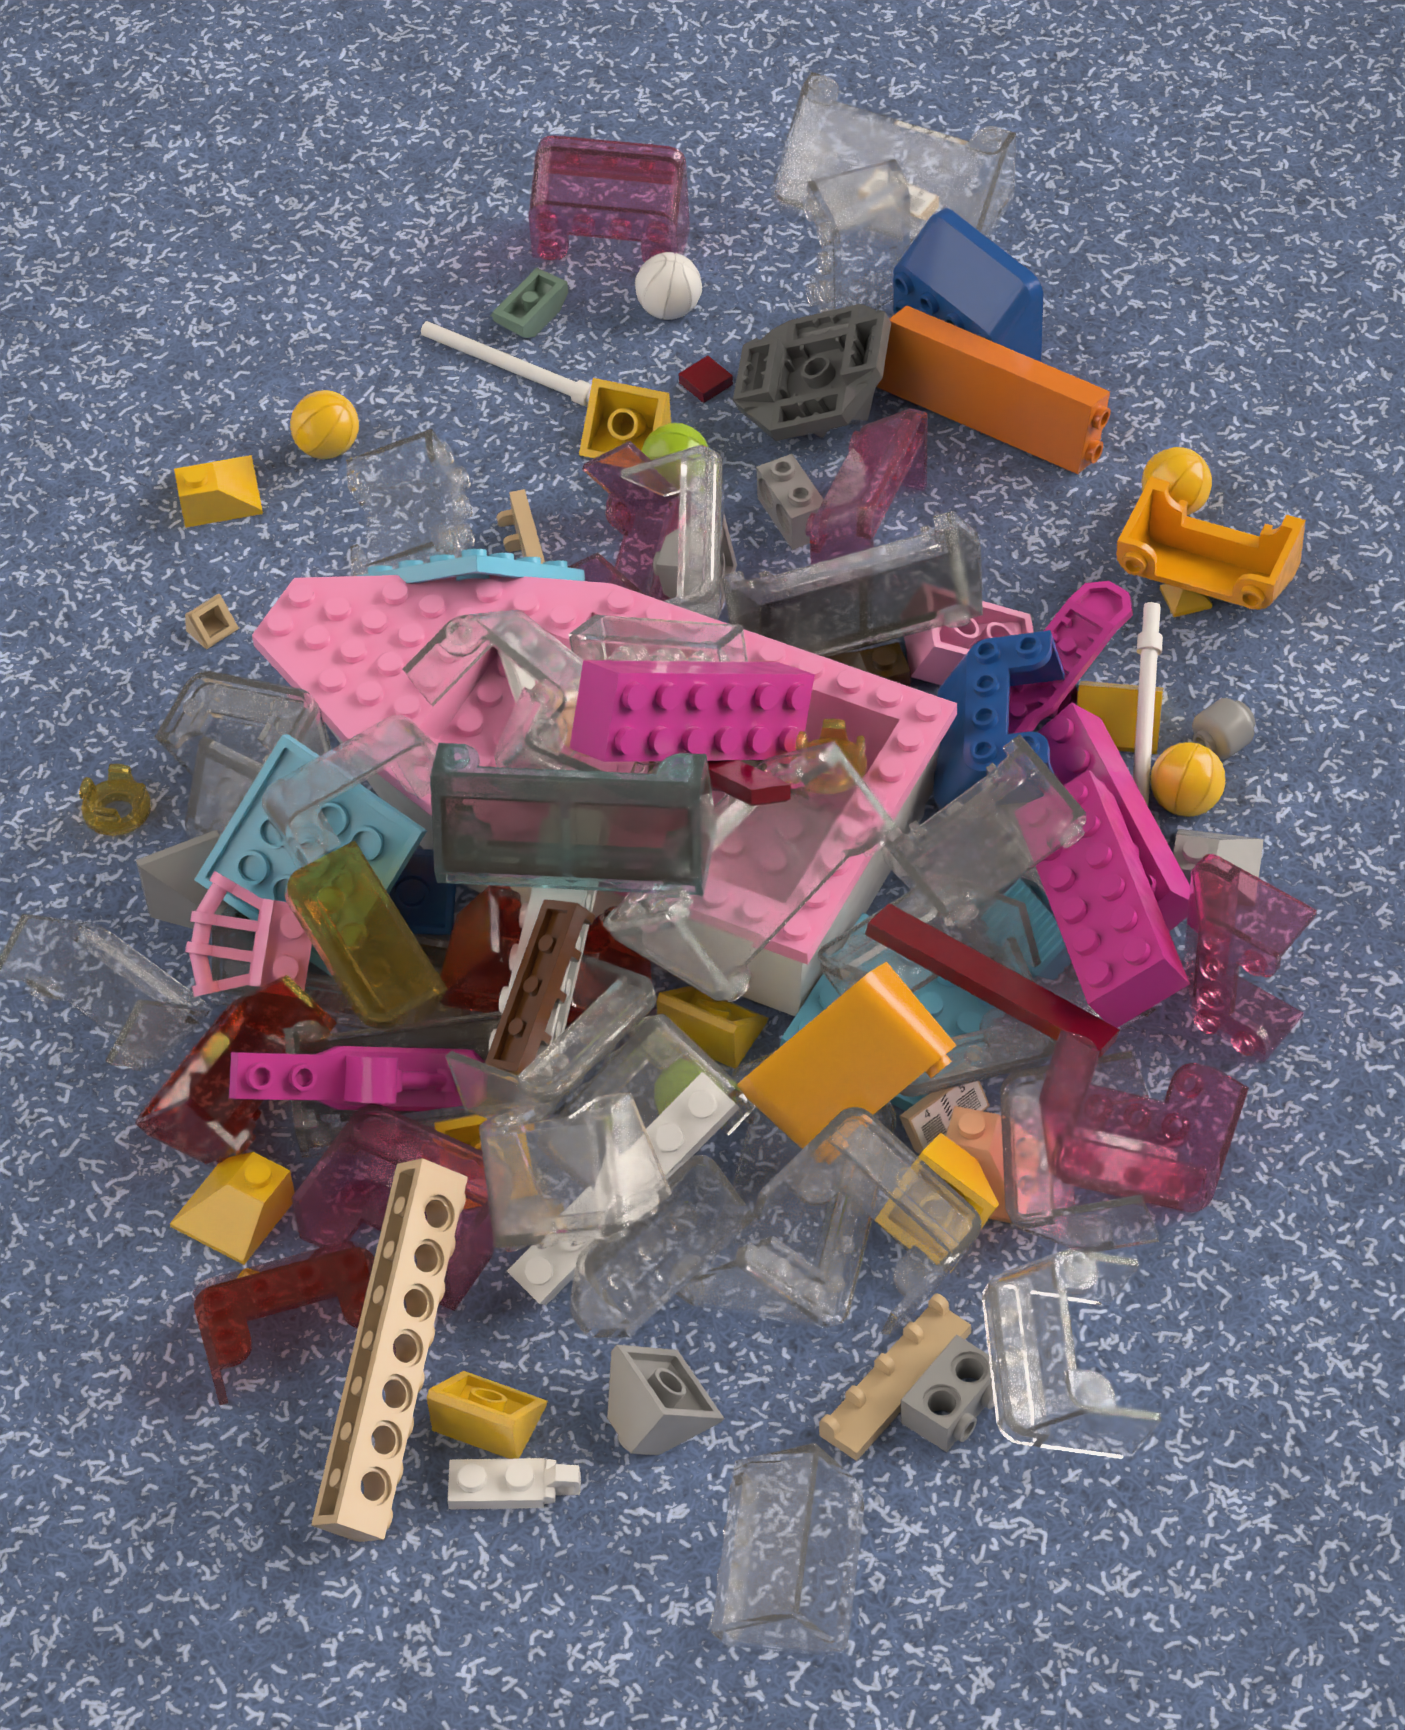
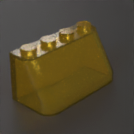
M354 840L293 872L284 890L286 902L359 1020L373 1028L403 1031L429 1019L448 989L356 841Z

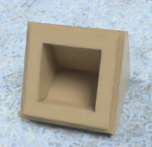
M216 594L185 614L186 631L205 649L210 648L239 629L220 594Z

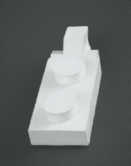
M544 1458L453 1459L449 1462V1509L544 1508V1504L555 1502V1495H580L581 1491L579 1465L556 1464V1460H545Z

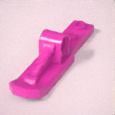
M1110 581L1091 582L1083 584L1065 602L1044 630H1051L1064 669L1065 680L1010 686L1008 734L1032 732L1045 717L1049 716L1053 719L1071 702L1076 704L1078 699L1077 682L1117 630L1133 616L1129 592Z
M335 1046L318 1054L231 1052L229 1098L316 1100L337 1110L471 1113L490 1096L491 1071L483 1067L485 1061L474 1050Z

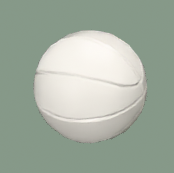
M664 252L652 256L641 266L635 279V289L638 301L649 314L659 319L673 320L685 316L697 305L702 293V283L699 271L692 261L678 253Z

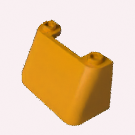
M1151 476L1117 540L1116 556L1120 566L1129 574L1249 609L1260 610L1269 607L1293 580L1299 568L1306 520L1286 514L1281 526L1273 529V525L1265 523L1260 537L1187 516L1188 501L1180 499L1179 503H1177L1170 497L1168 493L1169 481Z
M886 961L856 982L744 1077L736 1086L755 1107L816 1163L824 1157L830 1164L850 1147L844 1139L924 1072L930 1078H933L951 1063V1059L946 1054L957 1045Z

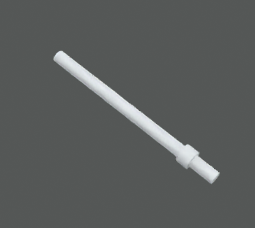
M426 321L422 325V336L571 396L573 402L585 407L588 406L592 385L583 380L575 382Z
M1154 602L1144 604L1142 632L1138 634L1137 653L1141 655L1133 779L1147 806L1149 802L1157 656L1162 653L1163 636L1159 633L1160 604Z

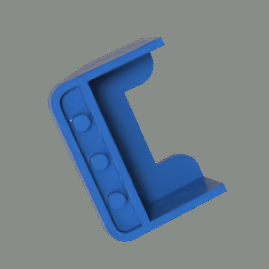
M943 208L931 215L894 267V314L905 306H910L1041 362L1044 294L1037 277L951 209Z
M1051 630L988 638L975 643L940 686L937 697L957 703V715L940 742L937 766L934 772L933 795L939 811L944 816L960 818L1025 810L1059 789L1050 763V747L1047 739L1038 732L1008 734L1010 686L1065 680L1064 669Z

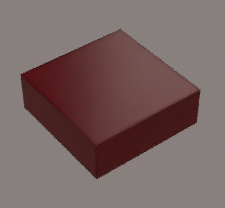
M708 355L678 373L679 384L703 403L733 385V375Z

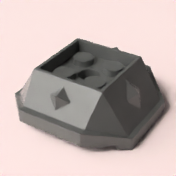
M856 304L789 320L772 329L762 339L755 338L745 343L742 347L733 395L735 405L741 413L775 441L811 433L823 438L830 429L868 421L875 388L883 378L891 327L889 317L885 311L879 309L876 311L869 306Z

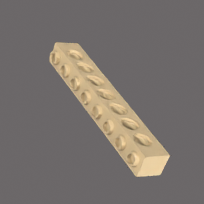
M423 1158L399 1163L396 1166L311 1526L358 1542L384 1540L386 1531L392 1522L393 1511L391 1508L396 1486L403 1475L402 1460L407 1439L414 1427V1408L417 1395L424 1383L425 1375L423 1369L428 1348L431 1346L435 1336L434 1322L438 1304L445 1293L444 1278L449 1258L455 1249L456 1241L454 1235L459 1214L462 1212L466 1201L464 1192L468 1177ZM425 1211H426V1214H427V1221H426V1219H425V1214H424ZM414 1254H415L416 1259H417V1266H416L415 1261H414ZM404 1299L406 1301L407 1310H405L404 1308ZM393 1343L396 1347V1357L393 1352ZM383 1389H384L385 1395H386V1400H385V1402H384L383 1397H382V1390H383ZM372 1434H373L374 1439H375V1447H374V1448H373L372 1441H371ZM361 1480L364 1484V1494L361 1492Z

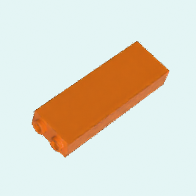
M905 306L889 318L891 327L883 378L876 386L877 388L1076 474H1079L1091 463L1094 464L1098 461L1103 450V442L1100 441L1102 430L1106 426L1111 412L1110 408L1107 407L1110 391L910 306Z

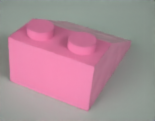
M927 585L921 588L901 615L911 677L939 685L943 684L975 643L988 638L1034 632L1031 615L1028 613Z

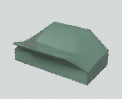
M536 268L490 316L493 317L494 322L524 338L535 337L560 312L568 294V283L557 276Z

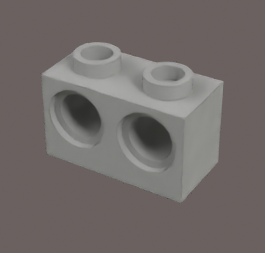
M793 454L756 467L758 500L792 550L828 537L827 504Z
M956 1335L901 1399V1423L945 1452H948L957 1440L964 1442L968 1439L976 1426V1417L985 1407L992 1409L1000 1400L1005 1388L1002 1384L1003 1363ZM964 1378H974V1379H976L977 1381H975V1382H964V1381H962V1379H964ZM944 1410L949 1412L950 1414L937 1415L933 1412Z

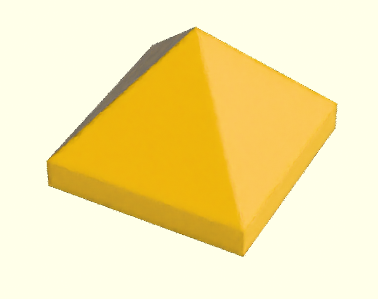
M1168 584L1160 585V591L1173 618L1212 608V603L1206 595Z

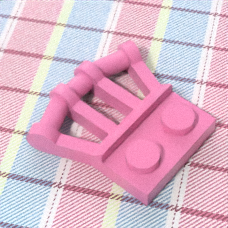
M214 871L209 879L212 882L210 888L196 911L191 913L190 922H194L192 940L191 942L187 941L185 952L189 953L196 983L195 986H192L194 997L246 985L304 994L318 907L260 898ZM227 892L259 910L258 921L217 915L215 912ZM212 925L256 932L253 951L209 945ZM208 956L251 962L249 974L213 981Z

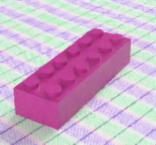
M583 660L569 749L603 762L800 759L815 674L780 662Z
M1071 702L1038 731L1048 741L1050 763L1058 787H1062L1090 770L1114 795L1170 932L1201 905L1102 719Z
M1090 770L1016 815L1087 1004L1105 1022L1118 1028L1190 985L1116 799Z

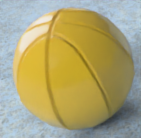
M321 390L306 395L298 402L291 415L290 430L294 442L304 453L317 459H332L343 455L350 449L357 438L359 419L354 406L346 397L334 391Z
M1173 447L1162 450L1155 454L1144 468L1141 480L1142 492L1151 476L1169 481L1168 493L1170 497L1177 503H1179L1180 499L1188 501L1187 515L1198 511L1206 503L1212 487L1210 468L1205 460L1191 449Z
M1184 742L1167 748L1156 759L1150 776L1151 789L1157 802L1164 809L1177 816L1191 817L1206 813L1219 801L1225 787V771L1222 762L1213 751L1199 743Z

